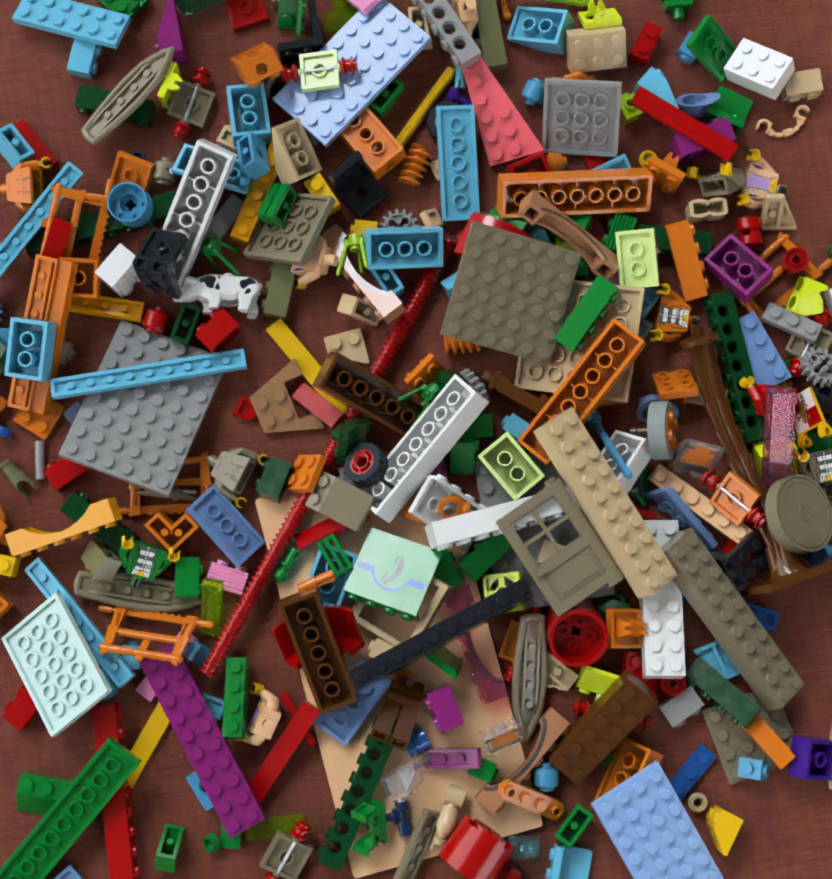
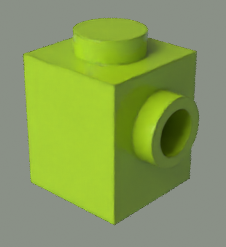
M634 92L621 95L620 118L624 125L641 118L644 113L629 104L635 95Z

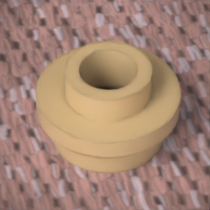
M696 792L690 795L688 805L692 811L699 813L707 808L708 800L704 794ZM696 799L701 800V803L698 806L694 804V801Z

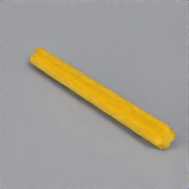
M447 67L397 136L396 140L402 147L408 142L455 76L453 68Z

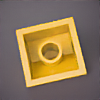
M714 804L713 808L710 807L706 814V823L715 849L727 856L744 820Z

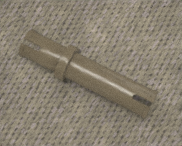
M175 486L169 498L174 499L173 501L179 499L194 502L195 496H188V494L196 495V489H182L179 486ZM147 489L145 491L137 490V496L168 498Z

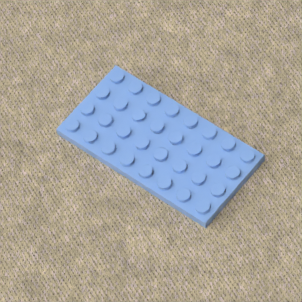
M382 0L367 15L358 11L320 50L337 49L339 63L342 57L345 60H350L352 56L353 59L357 60L358 71H355V75L352 72H347V76H344L339 72L340 88L304 93L301 89V77H299L297 83L294 80H290L289 84H286L273 98V101L293 119L299 117L303 127L327 148L432 41L431 37L387 0Z
M656 760L590 803L633 879H724L667 776Z

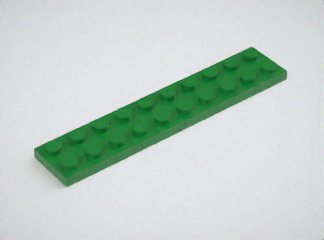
M110 736L0 868V879H44L142 760Z

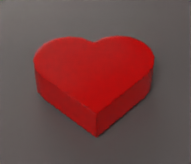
M242 397L238 401L233 415L250 422L255 420L257 414L250 398Z

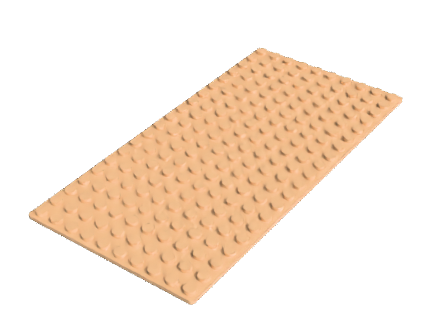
M422 485L417 489L416 493L420 491ZM285 491L280 504L262 497L256 499L255 504L267 549H270L269 545L273 544L272 540L276 539L277 536L275 535L279 533L278 529L282 528L281 524L285 523L284 519L289 516L287 513L291 512L290 508L294 507L293 503L297 501L296 497L300 496L299 493ZM308 508L309 511L305 513L306 517L302 518L303 522H300V527L296 529L297 533L293 535L328 519V517ZM371 509L369 511L370 521L363 522L359 532L348 529L335 536L343 550L359 555L371 527L430 547L424 525L398 516V514L388 523L377 516ZM295 537L291 538L290 544L288 543V549L285 548V554H282V559L278 561L279 565L276 564L275 566L276 569L283 566L280 562H283L291 547L299 551ZM332 539L329 540V543H330L332 546H335V547H336V545H335V543L333 542V540H332ZM452 544L453 547L447 550L448 552L452 550L456 558L454 564L457 569L460 568L465 576V579L462 580L464 584L451 589L430 627L464 610L469 597L472 596L473 598L469 606L481 601L477 582H474L459 566L461 563L459 559L468 551L458 546L456 547L455 544ZM317 545L302 552L293 566L294 570L289 569L287 581L278 582L276 580L280 599L298 593L296 583L309 578L319 551ZM432 583L418 613L420 620L439 587ZM345 594L341 607L352 610L355 604H359L360 601L353 602ZM367 606L361 616L401 642L411 637L419 623L414 620L408 622L398 614L389 615L378 607L372 609ZM486 623L469 632V638L481 664L494 678L502 680V684L493 682L478 667L469 651L465 635L444 646L458 658L463 657L462 669L455 680L426 657L402 669L412 671L409 680L407 679L405 685L413 687L414 682L423 683L425 685L424 693L448 683L465 723L442 733L441 729H436L431 716L434 715V711L428 710L423 699L413 730L421 726L432 744L430 748H481V757L497 763L496 768L499 769L496 779H491L489 783L491 784L513 773L525 761L520 741L493 753H490L491 749H495L492 747L491 742L485 744L491 741L490 739L493 740L497 736L509 731L512 732L514 729L517 730L489 626ZM360 624L358 626L366 645L353 657L343 655L349 671L356 666L360 659L364 662L372 659V657L368 656L370 651L367 648L372 639L376 641L377 637H379ZM302 668L299 671L307 701L317 707ZM391 674L386 678L392 682L397 676ZM389 687L346 746L313 723L335 809L337 807L341 809L344 801L340 799L344 790H349L351 783L348 780L352 771L356 772L359 764L356 763L360 752L365 753L367 746L364 743L368 734L371 733L372 724L382 708ZM399 708L398 714H397V716H396V719H398L399 713H400V711H401L400 708ZM515 731L516 737H517V739H518V738H519L518 732ZM393 747L369 803L371 805V801L376 800L385 804L386 814L392 813V809L395 808L394 795L405 794L408 807L406 814L407 819H410L413 834L423 808L436 810L441 813L443 806L446 805L444 800L449 785L455 784L467 790L463 804L458 809L455 829L466 813L471 816L470 818L473 821L478 819L501 837L535 829L543 824L541 815L506 800L504 801L506 803L504 808L499 813L496 811L492 814L474 797L486 782L467 773L468 769H425L424 751L422 753L418 752L419 755H414V758H411L407 750L402 751ZM372 749L369 755L372 759H378L381 753L378 749ZM365 767L361 773L364 777H370L373 771L371 768ZM530 777L525 782H520V784L533 789ZM356 786L353 789L354 793L358 796L365 793V789L362 786ZM353 804L347 805V813L351 814V810H354L356 806ZM394 821L386 822L388 842L386 844L378 843V847L375 846L369 852V857L353 850L355 842L371 833V830L366 828V823L361 822L348 852L353 876L360 878L398 867L412 835L400 837L398 824L394 825ZM340 823L341 831L343 833L347 832L349 826L346 823ZM433 837L423 857V860L438 856L443 848L441 846H438L437 850L430 851V845L432 843Z

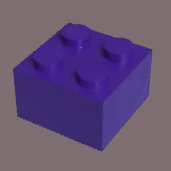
M792 735L791 752L796 757L788 764V775L806 780L832 781V740Z

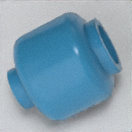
M535 77L533 80H527L521 93L522 97L526 99L524 103L533 107L536 104L542 105L544 103V81Z
M542 761L538 767L533 769L535 787H538L539 791L546 792L554 791V788L559 785V770L549 761Z

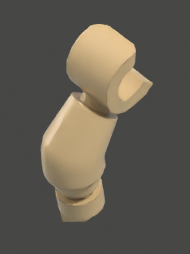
M455 784L449 785L444 800L446 805L443 806L438 817L437 829L430 845V851L437 850L438 846L444 847L448 837L453 833L457 823L458 809L461 808L467 790Z

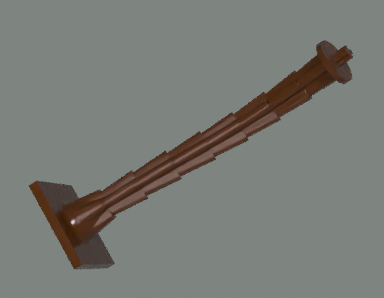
M702 324L693 325L690 327L692 336L680 341V346L689 349L696 371L695 378L705 402L703 405L715 430L714 435L728 460L726 463L731 471L735 472L762 494L754 508L761 507L760 513L764 514L768 490L765 482L760 479L751 453L747 451L739 426L735 423L728 396H725L720 368L717 367L713 341L717 340L719 335L717 332L704 333ZM766 523L762 528L758 527L757 529L767 546L765 550L770 578L751 584L743 591H739L741 596L774 592L832 571V560L805 565L798 554L785 550L775 540Z

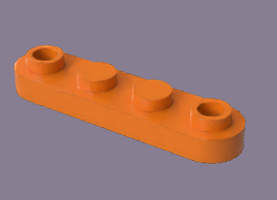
M511 779L503 780L498 786V794L510 803L551 820H557L564 814V805L558 799Z

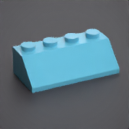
M184 143L172 168L173 173L184 174L195 146ZM236 159L225 188L242 194H248L254 179L240 171L239 159Z
M440 226L363 228L364 247L368 264L367 270L443 267V228Z

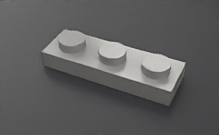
M769 302L761 318V321L813 344L823 326Z

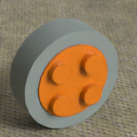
M670 401L650 402L647 427L630 428V434L647 435L649 451L653 460L673 458L674 451L677 449L675 431H678V420L675 419L672 404Z

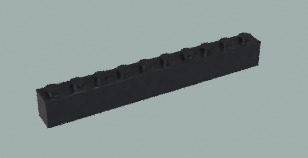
M522 578L348 671V676L358 693L531 600L533 593L525 579Z

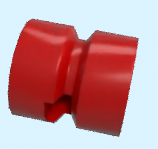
M744 217L736 220L737 231L740 233L737 236L738 240L748 248L763 245V234L759 232L762 229L761 217Z
M799 247L789 249L780 261L782 270L788 275L801 273L808 266L809 255L804 249Z
M684 677L682 679L657 680L658 689L670 696L680 695L686 687Z

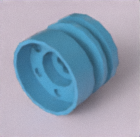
M123 182L114 186L109 192L107 198L108 210L114 218L125 226L132 228L141 227L151 219L154 211L153 200L139 185L132 182ZM134 203L136 207H133V209L131 210L129 207L133 206Z

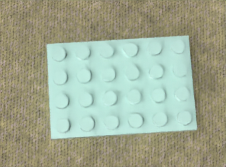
M54 593L1 638L51 737L58 736L112 692L61 593Z

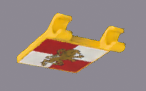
M812 386L796 394L797 404L791 411V415L795 418L792 420V423L798 435V446L803 449L813 444L811 438L806 434L807 432L818 427V435L822 438L832 435V428L825 421Z

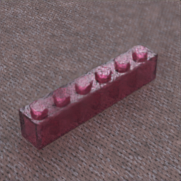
M789 386L766 388L761 481L765 482L767 490L777 480L793 475L792 460L795 456L793 442L796 439L794 423L797 421L795 404L798 402V396Z

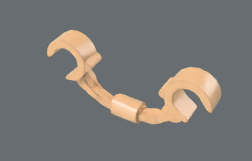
M800 105L796 108L793 118L797 119V126L793 129L788 128L782 130V133H776L771 128L772 122L767 119H760L755 125V131L758 130L760 124H765L767 130L764 135L767 134L768 136L775 137L793 135L804 124L806 117L799 115L798 111L804 110L808 113L810 109L806 105Z

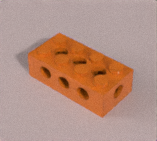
M264 42L230 58L240 80L248 87L251 85L252 87L259 86L263 83V79L267 77L273 79L279 76L280 71L283 70L274 48Z
M368 107L339 135L353 153L358 150L363 155V165L376 180H379L407 157L401 144Z

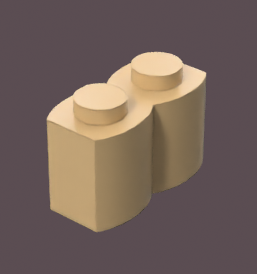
M721 197L712 198L708 201L695 199L690 201L685 207L686 219L690 223H698L703 220L718 221L723 219L728 213L727 199Z

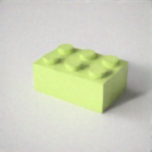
M508 431L477 456L513 500L521 498L545 478V475Z

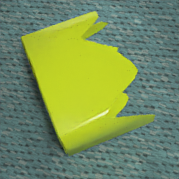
M799 276L786 309L809 319L806 317L808 315L822 313L823 300L820 293L827 291L829 287L808 277Z

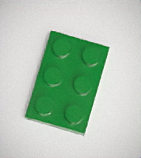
M711 15L704 17L686 44L687 48L716 82H722L726 77L724 67L737 46Z

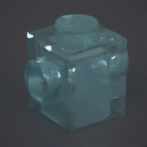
M528 835L509 837V843L515 847L510 856L511 858L522 860L539 858V837Z

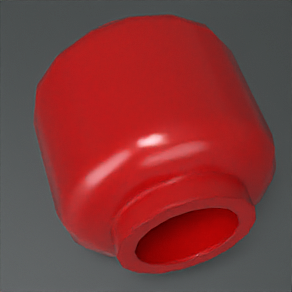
M156 306L155 309H147L142 321V325L145 327L144 330L158 336L159 333H165L170 321V316L166 314L167 310Z

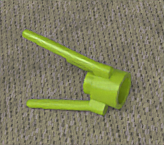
M357 233L350 234L348 239L344 240V247L336 271L337 276L340 275L348 248L350 252L357 253L360 273H363V263L365 268L368 267L363 235Z

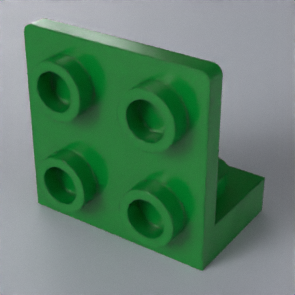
M279 0L277 28L296 29V39H300V34H304L305 22L302 15L306 14V0Z
M719 86L716 93H719L721 97L718 101L710 104L704 119L711 122L719 117H722V119L729 118L734 134L738 135L743 128L744 120L753 101L723 86Z

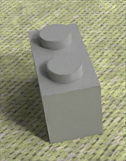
M686 685L685 690L680 695L669 697L656 708L670 727L676 726L678 728L686 723L685 719L690 715L693 717L700 713L704 703L692 686Z

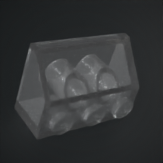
M430 753L395 767L380 780L390 803L394 801L401 803L414 794V791L418 790V786L423 782L432 757Z

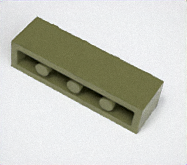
M475 0L478 22L473 31H477L478 38H475V43L482 52L481 58L491 72L506 70L508 63L496 0Z
M270 263L269 273L271 278L270 281L267 280L265 286L267 297L262 300L261 304L264 316L287 320L295 278L297 276L291 272L292 264Z

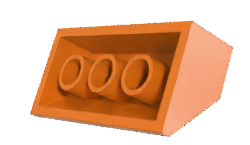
M625 737L617 745L613 759L607 768L593 801L655 760L660 764L664 755Z

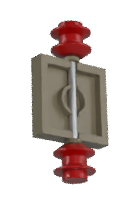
M195 68L196 76H191V80L195 84L183 80L182 83H178L180 90L175 91L166 115L179 120L173 123L176 129L170 131L173 134V138L183 141L189 138L186 135L187 131H191L189 125L199 129L203 128L215 93L201 88L208 86L209 83L206 79L212 77L206 68Z
M823 308L822 313L811 317L812 321L823 325L822 327H828L829 323L827 320L832 319L830 311L826 308ZM821 328L814 344L791 335L784 353L795 357L790 360L793 365L787 366L793 377L799 378L803 376V370L799 369L801 365L799 361L806 351H809L811 348H814L816 351L818 347L823 352L825 349L828 350L832 342V332Z
M304 820L295 821L294 825L296 828L290 829L291 835L277 830L259 863L260 867L273 872L266 873V879H281L280 876L286 879L298 878L313 850L312 845L303 842L308 839L305 834L312 832L309 823Z

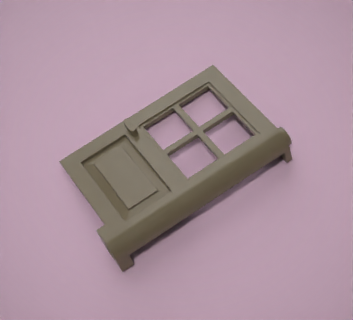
M553 476L544 482L543 490L495 523L559 617L605 584L608 588L613 587L624 576L559 477L555 479ZM555 497L566 515L546 527L535 509ZM532 512L543 530L523 543L512 525ZM569 518L580 536L561 549L549 531ZM546 534L557 552L538 565L527 549V546Z

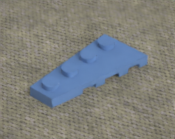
M752 311L739 318L755 383L779 385L792 378L756 313Z
M669 486L647 493V499L649 501L653 499L658 504V510L662 513L664 511L673 518L672 520H678L680 528L688 529L692 527L707 550L714 549L718 543L713 535L706 530L701 520L691 512L690 507L682 501L675 489Z

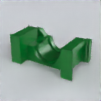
M372 800L371 805L363 802V804L351 810V818L366 823L371 830L370 834L365 835L353 844V850L369 857V852L375 846L378 847V843L386 844L388 842L385 804Z

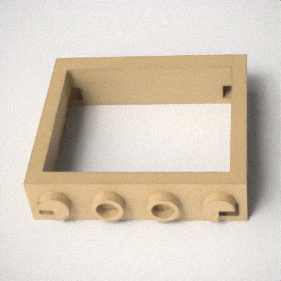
M435 576L431 583L439 587L411 637L431 626L453 588ZM360 601L359 604H355L352 611L358 624L394 646L402 643L361 617L367 607L364 602Z

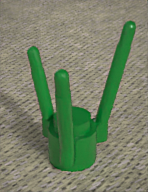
M217 236L205 238L201 243V251L205 254L214 270H217V266L210 255H217L237 276H240V272L220 253V245L235 253L240 251L221 241Z
M432 382L428 386L423 384L420 388L397 399L402 401L422 391L421 396L424 401L421 403V406H424L426 403L428 404L414 423L441 392L440 387L436 383Z

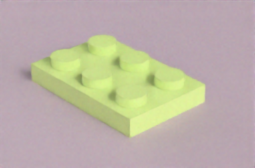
M655 228L615 232L620 285L638 288L660 286Z

